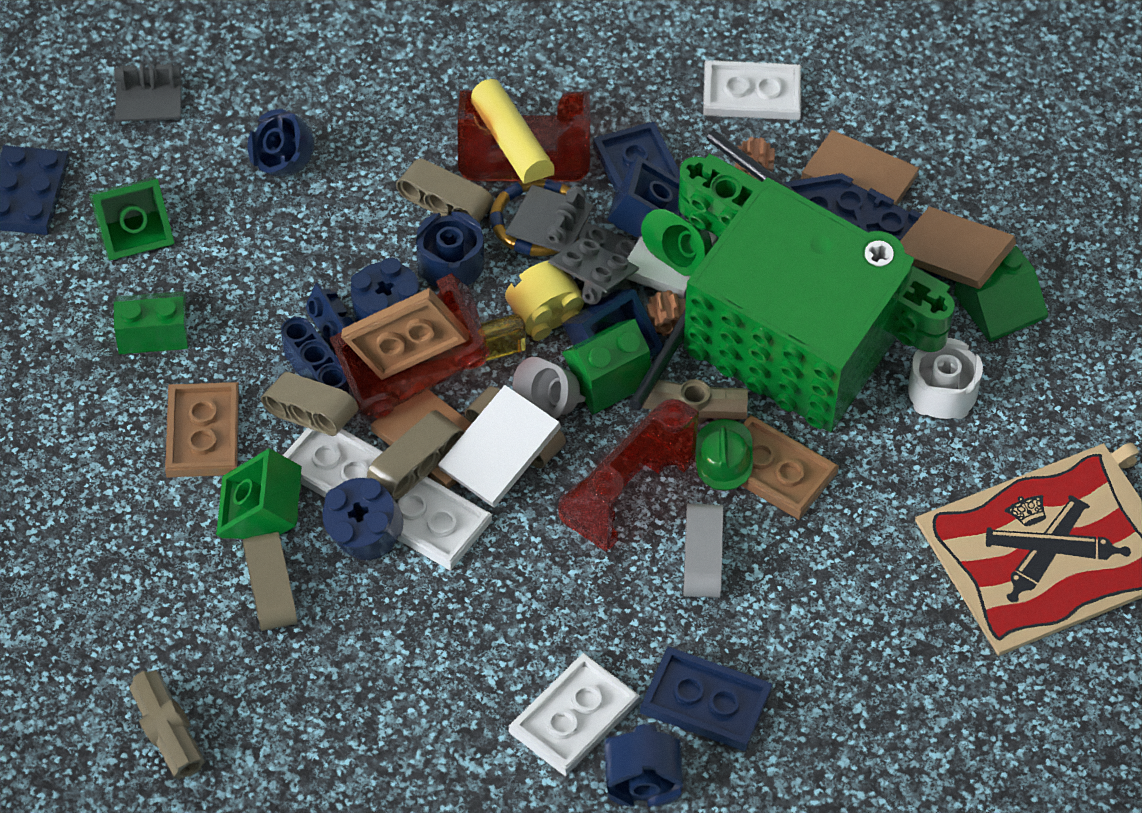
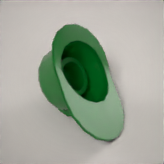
M655 209L648 213L642 222V238L648 251L683 276H692L713 247L710 234L706 229L700 230L694 227L689 221L669 210Z
M721 419L705 425L698 433L696 440V467L699 477L707 486L715 490H732L746 483L750 477L753 468V443L751 433L744 424L735 420Z

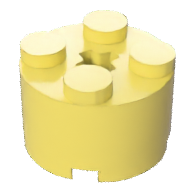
M548 261L538 263L519 275L522 281L515 288L511 283L505 293V299L523 329L535 341L546 338L551 333V329L563 325L562 323L578 314L585 303L582 299V292L571 274L548 263Z

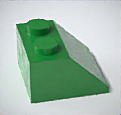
M151 177L89 193L97 226L109 261L175 244L157 178Z
M1017 245L1013 247L980 289L956 281L955 297L989 342L1048 318V311L1035 268Z
M186 292L117 296L114 300V332L119 354L188 349Z
M635 319L619 322L562 352L570 371L577 376L580 392L586 397L585 402L591 415L634 394L651 366L650 350Z
M268 448L223 475L216 536L229 539H244L279 532V535L294 528L298 520L302 466Z

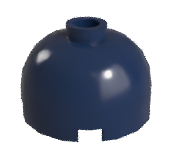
M283 109L270 110L263 114L257 120L261 123L256 131L251 130L248 137L247 150L252 164L261 171L277 177L292 176L303 170L310 162L314 153L315 141L311 128L301 117Z

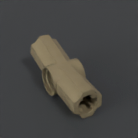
M691 379L683 384L658 380L642 408L679 415L683 422L690 425L701 424L707 418L747 419L748 390L747 388L709 387L707 383L698 379Z
M157 670L142 671L133 677V682L129 688L143 716L139 720L143 731L153 745L159 748L175 778L179 780L194 775L201 770L205 760L188 730L190 722L185 712L172 698L162 675Z

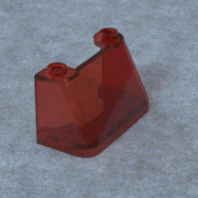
M460 90L457 119L459 172L466 179L473 181H522L491 134V130L488 129L471 102L473 90ZM572 91L562 95L558 100L557 115H521L554 165V175L544 179L574 182L583 179L588 174L590 168V91Z
M452 273L436 281L440 289L436 296L469 331L468 341L381 380L341 338L342 332L330 338L359 410L364 414L374 415L375 418L385 417L393 412L394 407L466 369H476L486 362V357L489 356L490 350L475 301L469 288Z
M677 399L665 400L630 426L560 497L558 504L560 520L593 544L608 552L618 541V532L612 525V522L615 520L613 503L622 494L624 486L645 465L660 474L664 467L670 465L679 466L678 469L685 472L695 462L699 411Z

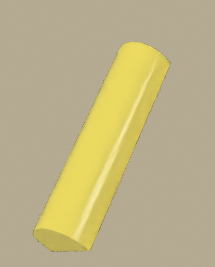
M487 79L480 82L472 91L471 102L522 182L525 184L553 176L555 168L552 161L500 82L495 79Z

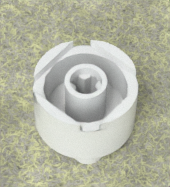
M947 338L946 345L940 351L926 352L918 349L915 352L909 378L908 393L913 402V408L917 413L941 419H962L968 415L969 410L976 402L983 372L981 358L978 354L975 356L968 350L969 345L957 339Z

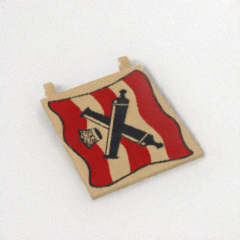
M1103 443L916 517V523L998 656L1142 598V499L1121 470V468L1132 467L1137 462L1135 456L1139 454V450L1133 443H1127L1113 453H1110Z

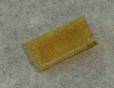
M515 313L466 326L465 328L469 331V340L452 348L460 368L525 351L526 325L522 317Z

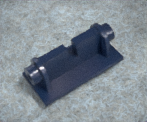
M315 283L305 308L320 330L323 339L328 343L333 353L338 355L342 345L347 344L341 338L342 329L353 324L354 321L350 316L345 317L347 310L335 291L330 289L323 290L319 283Z

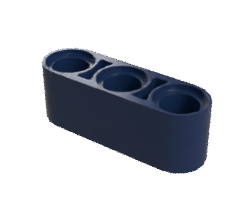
M302 317L287 319L281 326L283 353L297 373L302 377L341 389L350 394L346 368L312 324Z

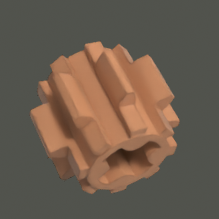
M749 137V140L743 141L741 146H737L768 171H774L775 148H771L770 143H766L764 138ZM735 162V168L755 178L752 174H750L748 171H746L743 167H741L739 164Z
M671 290L657 292L654 297H650L649 304H646L647 315L657 333H661L662 336L670 334L686 308L685 299H679L678 294L673 293Z

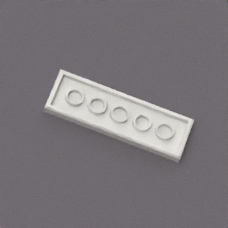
M307 428L283 456L302 466L300 480L302 485L325 497L329 490L336 488L347 480L368 478L367 471L370 465L383 451L344 429H341L335 436H329ZM428 477L421 480L403 497L394 499L401 509L404 522L403 531L397 540L450 571L492 522L491 513Z

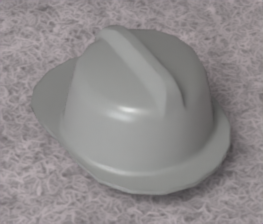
M540 357L524 359L517 366L513 376V391L554 419L572 412L577 403L584 402L586 398L580 394L577 376L571 371Z

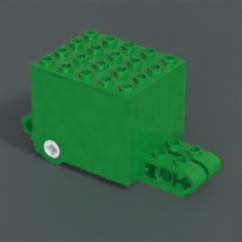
M710 153L706 158L690 157L681 164L678 202L680 213L694 227L700 230L706 229L719 238L687 281L684 349H686L691 357L699 361L705 360L715 366L722 375L740 380L753 393L758 395L764 394L773 399L781 409L788 412L794 411L804 417L814 428H823L832 433L896 338L906 346H914L926 352H937L944 348L947 343L955 308L954 300L949 294L950 286L913 266L914 258L905 253L902 243L895 236L882 231L868 233L768 177L761 182Z

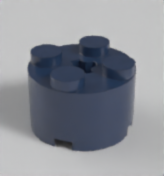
M451 211L452 215L441 216L440 213L433 214L425 219L417 230L418 273L431 285L443 288L450 293H458L465 286L476 281L484 269V236L482 228L477 220L462 212Z
M386 258L382 262L371 264L355 273L351 278V299L355 322L420 293L419 282L414 272L402 265L398 259Z
M350 479L329 490L325 496L323 507L324 527L340 549L354 556V558L372 560L382 557L394 547L393 544L398 536H401L404 525L401 509L388 490L376 479Z
M641 724L634 728V732L609 737L604 741L606 788L610 800L628 807H635L634 800H647L648 807H656L668 804L679 798L681 787L683 788L681 744L678 738L666 733L657 732V727L654 725Z

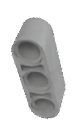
M687 503L683 596L720 598L723 505Z

